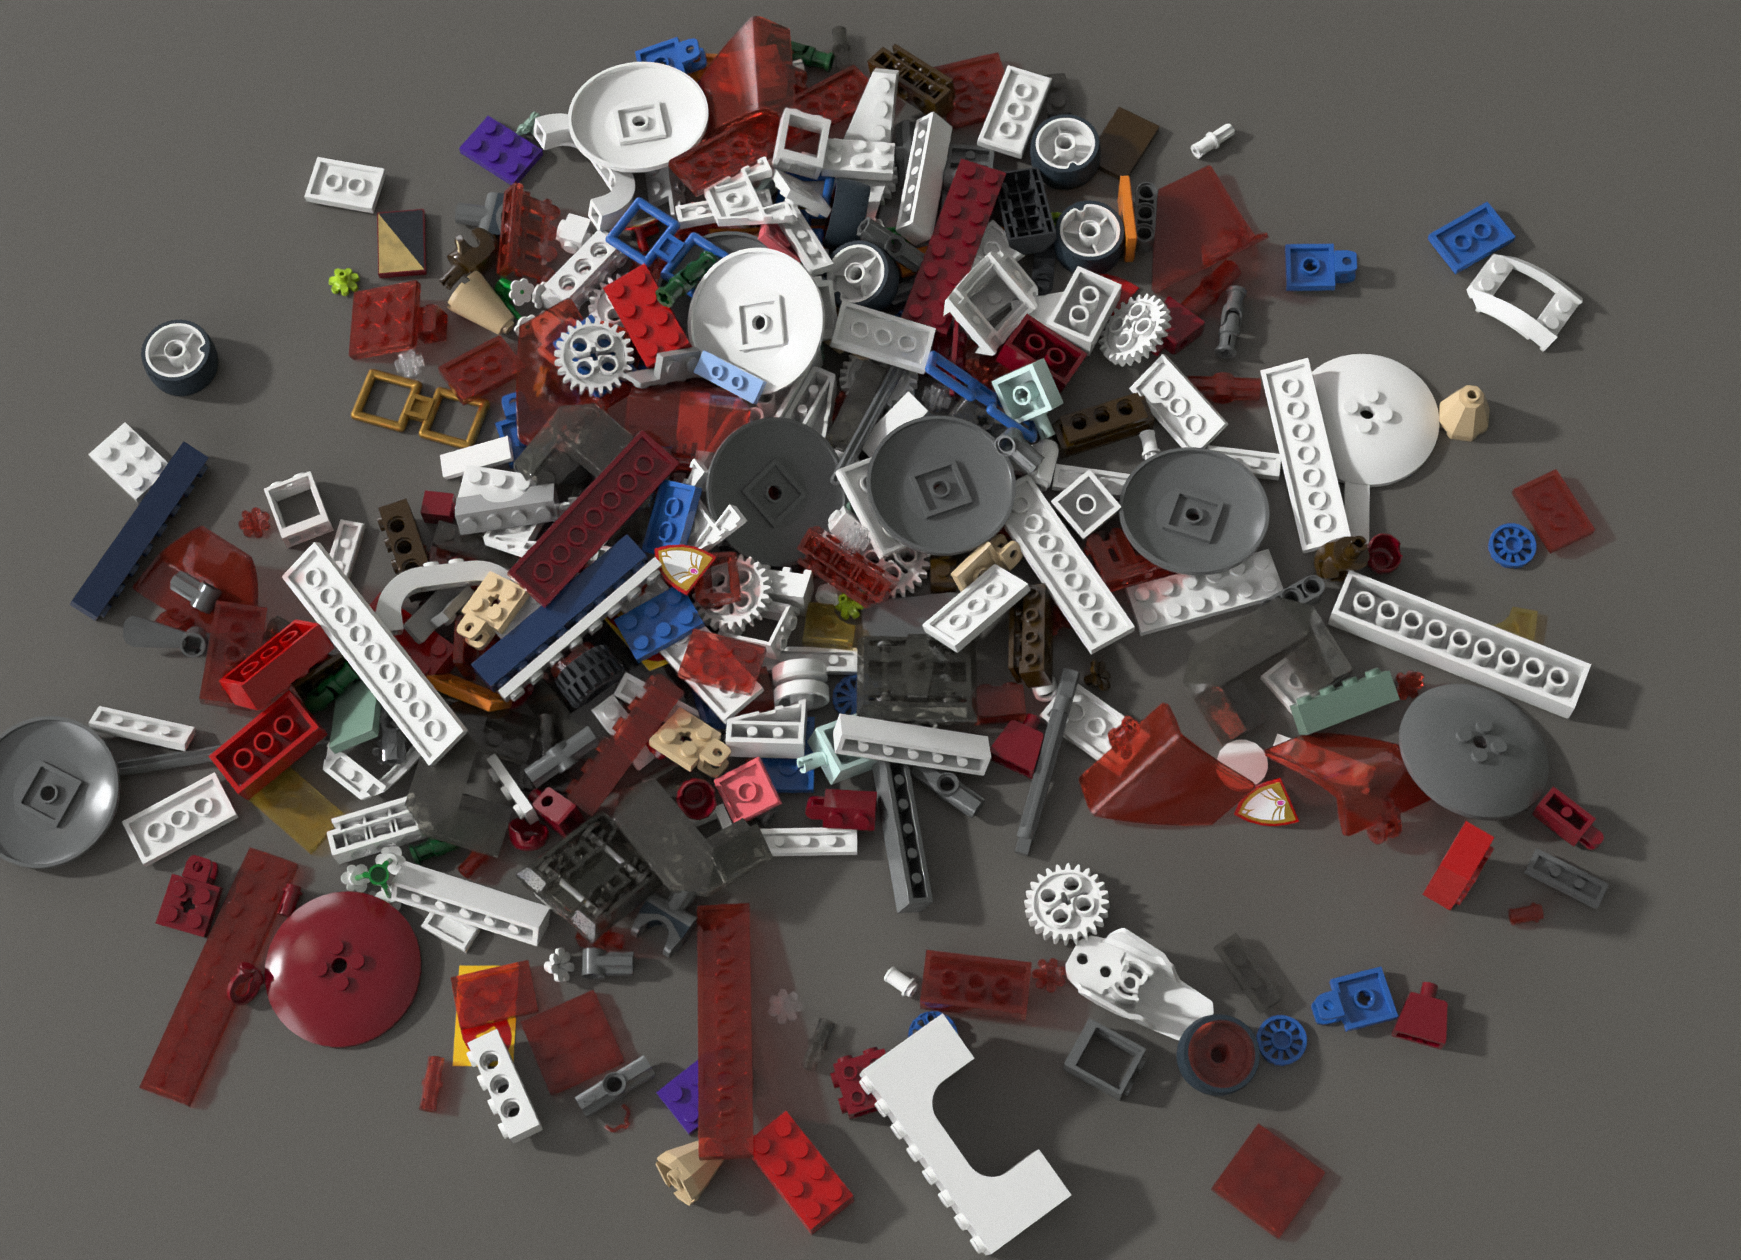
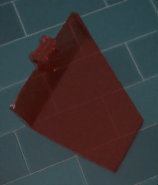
M761 16L751 17L717 54L697 82L706 97L709 111L706 132L697 146L723 131L761 114L781 120L785 108L796 109L795 100L807 98L809 95V90L806 86L807 73L793 66L789 28Z
M1210 165L1158 189L1152 260V291L1154 293L1165 290L1269 238L1267 232H1261L1257 235L1253 233Z
M571 298L560 301L519 326L516 372L517 438L522 444L538 450L544 449L579 426L591 427L595 420L608 416V408L638 390L632 382L627 380L621 384V388H615L611 394L609 393L600 399L594 395L590 397L589 390L586 389L581 395L580 387L578 386L571 390V381L563 383L565 374L558 375V370L562 366H555V360L559 359V357L554 356L556 348L553 346V342L561 337L562 332H568L569 325L574 327L577 320L583 321Z
M694 377L686 379V381L667 382L665 385H651L648 388H638L633 385L627 399L623 441L631 442L643 430L660 446L672 447L671 456L678 462H689V464L679 462L678 467L673 472L681 470L691 473L692 468L689 466L693 459L698 460V451L716 452L721 443L733 431L750 422L751 409L737 395L705 378Z
M202 525L189 531L162 550L133 586L137 593L166 610L157 617L155 622L183 631H187L191 627H201L207 633L246 632L257 617L258 579L253 558ZM180 570L222 591L211 614H206L190 604L191 601L170 589V582L173 576Z
M1164 702L1140 723L1131 716H1125L1117 728H1112L1108 731V738L1112 748L1079 777L1088 809L1095 817L1153 825H1213L1256 788L1253 781L1223 764L1181 733L1170 706Z
M1312 733L1309 735H1299L1264 750L1265 756L1304 775L1336 797L1342 833L1345 836H1351L1367 829L1369 839L1375 844H1382L1387 838H1395L1401 834V813L1433 800L1416 784L1403 762L1399 744L1354 735Z

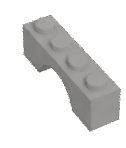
M551 483L531 486L522 496L507 502H491L484 499L481 494L459 497L456 499L455 518L460 535L556 521L559 518L560 503L555 484Z

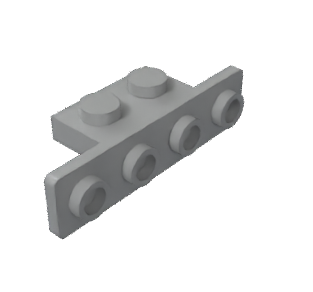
M680 160L667 167L645 172L649 203L658 207L669 202L671 216L677 219L675 206L686 204Z
M689 347L657 353L655 368L626 373V379L632 382L635 387L648 388L651 385H666L667 382L686 381V379L694 377L703 378L694 373L700 359L701 350L697 347Z
M469 585L436 590L403 625V628L418 644L423 643L436 628L442 624L448 626L458 617L455 613L462 611L474 591Z

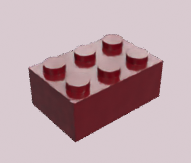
M1026 314L1004 344L996 361L1013 372L1044 358L1059 394H1061L1082 364L1087 353L1029 314Z

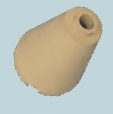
M474 271L467 276L470 281L465 284L461 282L448 301L450 306H447V308L498 335L502 333L508 334L515 325L513 314L482 274Z

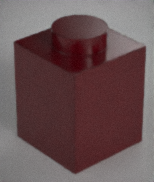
M425 490L420 511L424 523L453 526L456 506L455 495L453 493Z

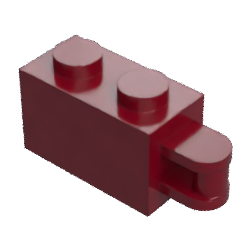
M1554 786L1532 813L1535 818L1573 847L1579 841L1586 848L1595 850L1604 839L1602 832L1592 825L1596 818Z
M826 789L825 797L811 796L808 798L805 814L810 819L823 820V828L875 831L877 792Z

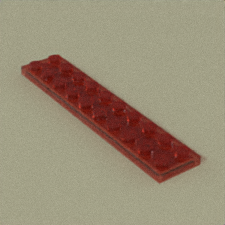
M852 65L670 159L668 167L698 197L704 194V189L725 177L730 176L732 178L741 173V168L747 165L752 167L758 164L757 160L762 157H766L769 160L774 156L780 120L785 108L798 109L811 115H820L831 120V127L855 114L869 79L855 65ZM788 125L784 149H789L818 133Z
M249 847L139 1086L140 1089L187 1107L191 1106L236 1006L227 996L229 982L238 973L236 969L240 962L255 964L279 911L284 895L282 889L286 888L287 884H291L299 867L297 863ZM247 980L236 987V995H241Z
M750 904L697 906L699 1160L754 1158Z

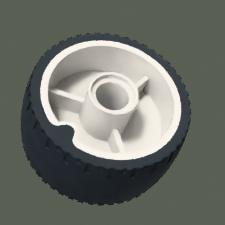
M1055 115L1046 119L1037 127L1031 140L1030 157L1032 167L1039 168L1043 183L1049 185V187L1062 190L1081 187L1094 177L1100 163L1101 146L1096 129L1089 121L1077 115Z
M1080 201L1066 208L1056 222V240L1053 242L1058 261L1066 270L1074 273L1079 266L1095 274H1105L1118 263L1124 249L1125 231L1120 215L1112 207L1099 201Z
M857 240L841 245L830 255V259L834 263L833 271L823 273V280H832L835 305L840 308L842 301H847L882 312L892 303L899 288V274L893 260L883 249L871 242Z
M176 319L162 323L146 336L142 344L141 358L148 377L161 391L169 395L189 396L198 393L208 386L216 375L218 355L215 345L204 329L194 322Z

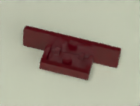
M955 318L954 329H949L946 339L934 335L933 351H936L962 370H965L966 358L963 356L964 347L967 346L968 338L965 329ZM936 364L938 369L964 386L963 381ZM950 389L949 395L955 401H960L961 396Z

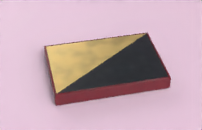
M415 209L377 213L379 278L427 275L425 210Z

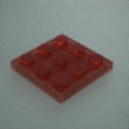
M998 52L934 67L953 79L956 99L953 100L954 108L945 116L946 122L952 126V129L985 122L1005 74Z
M417 280L354 292L349 357L356 360L416 348L421 284Z
M594 989L520 1022L551 1096L625 1063Z
M1258 1123L1211 1190L1269 1234L1279 1239L1326 1172Z

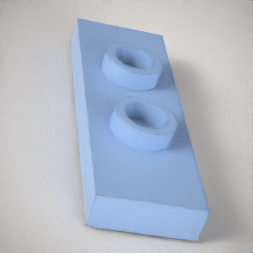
M703 350L694 370V373L752 404L758 403L767 383Z

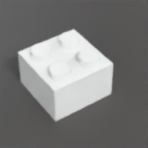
M1090 469L1051 501L1052 505L1083 541L1116 515L1121 508L1120 504Z

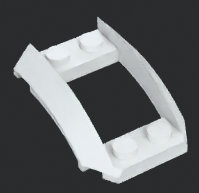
M1007 250L999 251L998 253L991 251L962 279L945 300L944 315L950 312L970 335L972 340L978 344L979 348L975 353L993 356L996 354L998 347L1005 342L1025 315L1030 314L1037 308L1038 305L1035 302V297L1038 296V286ZM991 268L996 271V274L1021 301L995 328L992 327L966 296L972 287Z
M1498 254L1491 255L1466 289L1470 299L1473 298L1476 312L1488 314L1510 326L1527 340L1531 339L1538 344L1542 352L1557 338V334L1578 305L1583 302L1581 296L1547 271L1519 258ZM1512 269L1532 277L1556 293L1537 320L1510 303L1493 296Z
M394 720L390 722L394 727L398 726ZM329 742L327 744L326 760L324 759L323 770L359 799L365 800L389 789L422 756L412 746L406 753V762L396 764L378 780L347 756L356 746L334 754L329 748Z

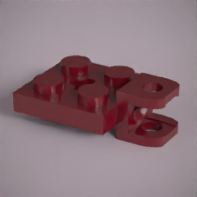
M191 855L186 862L182 876L171 875L155 924L207 938L223 888L214 886L219 870L218 864L210 859ZM189 899H192V904L195 905L194 910L190 909L186 913L183 905Z

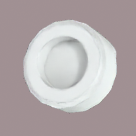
M831 580L828 584L820 585L817 588L815 598L818 603L827 607L839 604L838 598L841 595V591L837 588L836 580Z
M1053 677L1052 685L1034 687L1032 690L1038 701L1049 702L1056 696L1058 685L1055 677Z

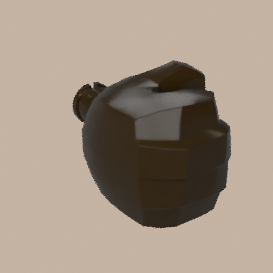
M483 228L472 230L471 235L479 245L478 247L469 245L461 235L455 238L456 249L447 255V259L452 267L439 279V282L443 286L447 285L446 289L451 290L462 276L469 279L467 276L474 271H478L482 276L486 274L500 254L499 244L495 235Z
M1344 536L1330 540L1317 550L1314 558L1317 576L1326 579L1328 582L1345 581L1349 571L1357 573V570L1364 568L1370 559L1367 544H1365L1367 542L1366 539L1362 536Z

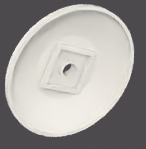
M654 62L625 63L596 74L577 91L568 112V126L571 138L584 156L602 167L631 173L658 170L683 159L700 143L709 121L707 100L700 86L686 73L674 67ZM637 122H644V123H645V124L642 125V126H635V125H634V124L637 123Z
M767 248L739 250L714 264L699 282L693 294L688 313V335L691 345L700 349L701 355L703 350L708 351L766 381L767 383L761 396L785 389L796 382L807 371L820 349L825 328V310L822 296L811 274L802 264L789 255ZM762 316L765 319V326L758 330L756 321Z
M1372 354L1341 356L1322 364L1312 372L1338 482L1344 483L1346 481L1370 485V487L1386 486L1412 475L1427 461L1437 441L1439 413L1431 391L1416 373L1397 361ZM1364 410L1370 411L1373 417L1365 419L1361 416L1360 412Z

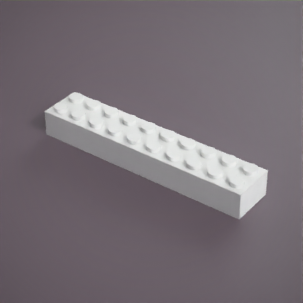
M1354 571L1348 572L1328 622L1331 626L1567 719L1575 709L1591 666L1589 663Z

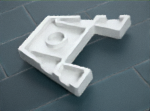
M766 157L758 159V164L752 167L747 165L741 168V173L731 178L728 175L704 189L705 198L718 226L794 222L793 213L786 201L762 207L751 184L752 182L772 177V169Z
M693 459L689 466L692 468L688 479L684 478L683 484L701 488L707 481L708 470L700 460ZM699 500L687 545L695 546L708 552L744 525L747 519L736 506L729 504L716 522L711 517L706 506Z
M578 497L568 498L569 502L559 504V517ZM544 523L487 531L483 539L486 546L522 557L536 543L534 540Z

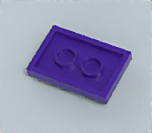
M490 116L483 120L459 148L461 154L514 188L543 156L542 149L517 135Z
M718 1043L656 1093L690 1136L751 1088L753 1084L724 1047Z

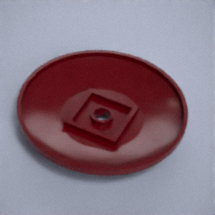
M353 891L335 892L320 896L302 905L280 926L267 953L264 974L265 986L274 1012L281 1022L297 1036L324 1047H353L370 1042L385 1034L406 1014L419 988L422 958L420 946L411 925L396 908L386 901L366 893ZM339 960H345L347 962L346 970L342 973H335V963Z

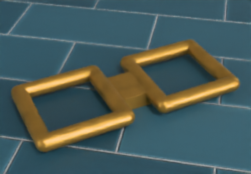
M376 369L368 371L351 412L352 419L398 432L405 431L408 421L411 419L422 422L418 434L423 439L460 449L475 445L490 407L489 400L443 387H438L433 398L419 395L423 386L420 381ZM375 380L411 389L398 421L362 412ZM443 398L479 407L466 440L430 430Z

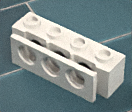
M598 229L544 285L546 290L541 295L543 305L562 321H565L569 316L574 317L579 312L580 307L586 301H589L590 297H594L593 290L600 287L599 283L606 284L608 282L607 278H611L612 274L618 268L623 267L627 261L628 256L606 242L605 239L609 233L605 230L601 232Z
M416 793L331 819L332 824L336 829L327 831L332 856L338 864L379 853L384 847L391 849L394 846L399 847L428 838L438 833L429 804L427 802L422 803Z
M495 1029L468 1042L467 1044L471 1051L466 1054L472 1067L478 1066L481 1075L477 1076L482 1090L488 1089L491 1099L487 1101L493 1114L498 1113L502 1120V1123L498 1124L504 1139L509 1137L512 1143L515 1144L542 1131L543 1128L498 1030ZM498 1061V1065L494 1069H488L491 1062ZM509 1085L507 1091L498 1093L501 1086ZM520 1108L518 1115L509 1117L511 1110Z

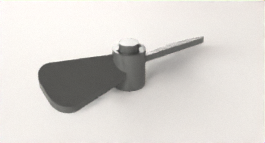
M140 616L129 617L123 627V638L132 647L180 648L182 653L188 657H198L203 653L238 666L267 643L266 638L258 632L207 633L201 627H191L187 631H183Z

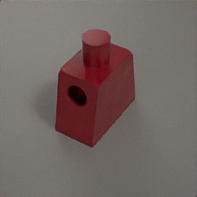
M1168 296L1164 302L1170 310L1169 315L1172 317L1168 321L1171 327L1165 330L1168 336L1160 339L1163 344L1155 346L1157 351H1150L1156 356L1163 349L1172 355H1176L1200 337L1204 331L1205 321L1171 296Z
M1028 713L1023 724L1011 720L990 747V761L1033 779L1044 740V734L1037 730L1041 719L1036 715Z
M548 787L543 792L536 788L529 794L528 801L532 803V807L539 819L570 844L587 828L588 824L577 806L552 788Z
M1423 982L1420 994L1415 992L1409 993L1392 1031V1037L1439 1050L1443 1048L1446 1043L1448 1004L1446 1001L1436 998L1438 985L1431 982Z

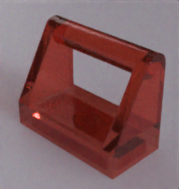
M709 552L716 556L717 559L695 585L696 601L705 610L741 601L737 553ZM728 562L731 593H713L711 567Z

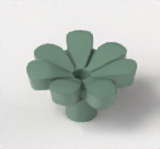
M535 111L531 113L530 118L524 124H520L515 133L520 136L530 132L533 135L535 118L540 117V114Z

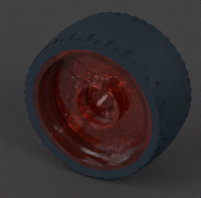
M836 179L830 202L832 210L826 218L824 225L823 247L837 250L838 247L845 243L860 241L861 237L857 235V228L866 219L870 197L869 185L850 179Z
M1213 1014L1199 1018L1186 1028L1178 1042L1176 1058L1182 1077L1191 1087L1207 1095L1225 1096L1241 1090L1252 1080L1259 1066L1260 1048L1254 1033L1244 1022L1229 1015ZM1213 1048L1218 1049L1222 1053L1220 1063L1214 1062L1211 1058Z

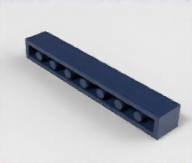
M185 441L182 442L69 605L96 621L98 616L105 617L112 607L108 602L113 595L117 598L126 586L122 582L127 575L132 578L140 566L136 563L141 555L146 558L154 545L150 543L155 535L158 537L162 535L168 526L164 523L167 517H174L181 507L178 504L181 497L187 498L195 487L191 484L196 476L201 479L209 467L205 464L209 457Z
M626 534L571 580L546 608L541 605L471 664L474 671L495 693L648 563L647 555Z

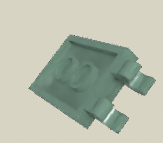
M363 680L353 681L347 686V690L336 699L329 745L334 754L378 736L382 705Z

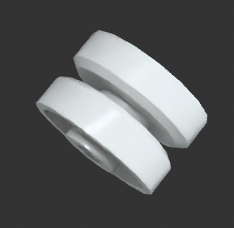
M806 658L792 659L775 665L772 668L773 685L776 687L773 690L775 707L798 704V701L806 699L807 711L821 708L829 703V688L825 684L828 678L827 665L822 661Z

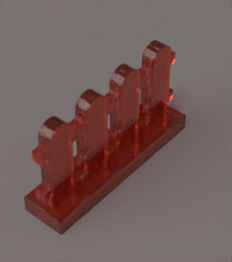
M515 182L504 191L497 275L506 277L514 271L515 276L521 278L525 275L537 279V284L541 285L543 281L547 283L555 275V271L551 267L546 266V263L551 262L557 257L556 249L549 246L548 241L556 239L557 228L550 225V220H556L560 216V209L556 205L551 204L552 200L546 198L542 201L531 197L530 192H523V184ZM529 213L542 217V221L528 217ZM527 233L541 238L540 242L527 238ZM525 254L538 258L539 263L525 259Z
M1113 528L1110 531L1108 541L1103 542L1102 538L1097 534H1091L1087 538L1084 552L1086 555L1091 554L1097 566L1095 570L1101 575V579L1110 592L1176 574V572L1155 565L1142 555L1136 556L1124 531L1120 528ZM1113 548L1119 561L1113 562L1107 549Z

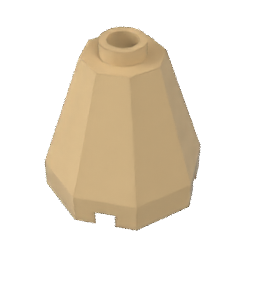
M1466 385L1440 402L1438 411L1439 427L1447 431L1446 435L1450 439L1471 442L1480 433L1482 434L1487 430L1490 408L1485 394L1478 386Z
M705 1138L665 1151L657 1157L656 1166L668 1187L673 1185L678 1190L674 1192L675 1196L690 1206L699 1199L724 1162L723 1154L725 1150L717 1140L713 1141Z

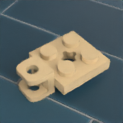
M998 534L990 542H985L974 550L951 573V576L960 592H962L978 578L979 573L982 575L994 564L1008 571L1012 570L1020 562L1023 554L1018 542L1010 541L1008 543L1003 534ZM1015 550L1014 556L1010 558L1011 552Z
M490 571L461 612L465 616L459 623L457 632L459 635L466 637L465 641L468 645L478 650L484 649L496 633L494 631L500 634L505 632L530 595L518 584ZM496 599H499V600H500V603H499V604H494V605L492 606V602H493L494 600H496ZM471 625V629L466 631L467 627ZM479 635H482V639L480 641H475V639Z
M681 707L649 740L651 747L689 772L698 764L697 769L713 778L720 777L728 768L729 762L727 758L731 755L730 748L720 741V732ZM681 736H687L691 741L686 740L682 742L680 741ZM711 764L714 765V766H720V767L717 768V769H714V768L711 767Z

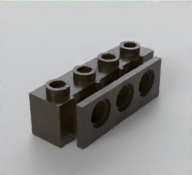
M894 44L892 46L893 53L882 47L867 61L870 77L876 68L898 70L897 96L922 113L928 115L934 111L943 119L954 108L953 100L956 99L953 79L899 45Z
M1137 392L1060 416L1055 423H1052V428L1056 433L1052 435V438L1058 444L1060 458L1064 459L1137 436L1144 430H1153L1154 418L1145 396H1139Z
M407 498L378 507L381 517H378L377 521L381 532L386 531L388 538L384 539V543L388 553L393 552L395 559L391 560V564L395 574H401L404 571L417 567H424L423 564L429 562ZM436 590L415 593L408 598L412 603L431 596Z
M1045 583L1029 585L1030 591L1010 608L1008 669L1015 681L1022 683L1023 679L1027 688L1052 685L1054 600L1049 594Z

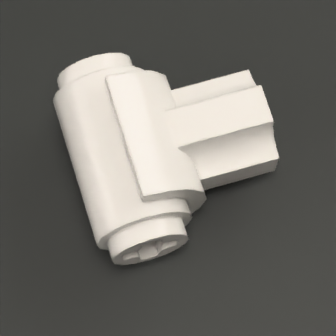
M1048 439L1040 440L1039 443L1031 445L1045 457L1039 466L1029 474L1041 492L1046 491L1051 485L1059 453L1058 444ZM1009 457L1014 474L1022 476L1028 474Z

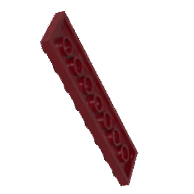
M961 158L901 318L936 328L934 335L946 339L954 316L950 312L944 315L945 300L972 269L1004 183L1005 172Z
M641 430L507 572V575L540 605L546 608L678 467L679 462Z

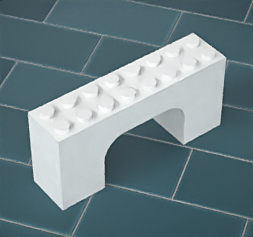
M942 1013L862 1070L859 1083L867 1095L870 1093L874 1095L877 1100L875 1106L883 1117L888 1115L893 1123L890 1127L899 1140L904 1138L909 1146L906 1151L915 1163L919 1160L925 1168L922 1174L929 1184L935 1183L941 1192L938 1196L946 1208L950 1206L957 1214L954 1219L963 1231H969L973 1237L970 1239L972 1246L979 1254L984 1253L986 1256L994 1253L1070 1197L1071 1194L1039 1149L997 1177L983 1176L968 1164L936 1118L932 1107L933 1095L938 1085L974 1059Z

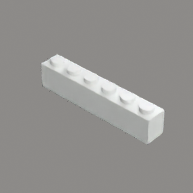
M934 111L916 120L896 225V232L914 246L928 241L932 237L951 140L952 126Z
M839 714L833 731L836 754L984 776L991 759L988 736Z
M407 861L403 863L392 880L391 900L534 946L539 944L549 926L550 907Z

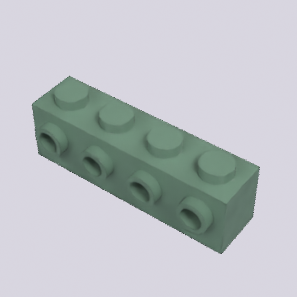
M1374 668L1366 671L1365 677L1358 680L1356 676L1343 680V685L1337 688L1331 685L1320 689L1319 695L1311 697V694H1307L1297 698V703L1289 707L1299 735L1312 734L1399 700L1390 671H1380L1379 668Z

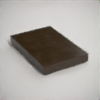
M1118 107L1099 136L1101 157L1098 170L1120 180V176L1130 177L1159 132L1160 126Z

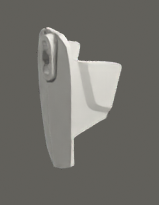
M1125 928L1113 931L1107 938L1088 936L1087 941L1081 939L1076 944L1065 964L1067 979L1078 989V993L1116 1015L1128 1018L1177 1041L1180 1040L1183 1032L1190 1024L1199 1018L1213 1015L1214 1013L1213 1002L1181 981L1174 964L1168 960L1163 952ZM1085 956L1087 963L1079 964L1077 958ZM1100 969H1108L1110 976L1103 977ZM1212 1023L1202 1025L1192 1036L1189 1045L1202 1039L1211 1030Z

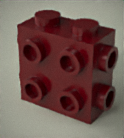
M878 1047L869 1048L863 1051V1055L854 1058L852 1055L843 1056L837 1059L838 1063L833 1064L835 1072L830 1073L834 1089L840 1088L842 1097L838 1098L842 1114L847 1113L849 1120L878 1111L875 1103H877L876 1098L872 1093L867 1095L859 1081L861 1080L860 1073L862 1070L886 1054L884 1048L878 1050Z

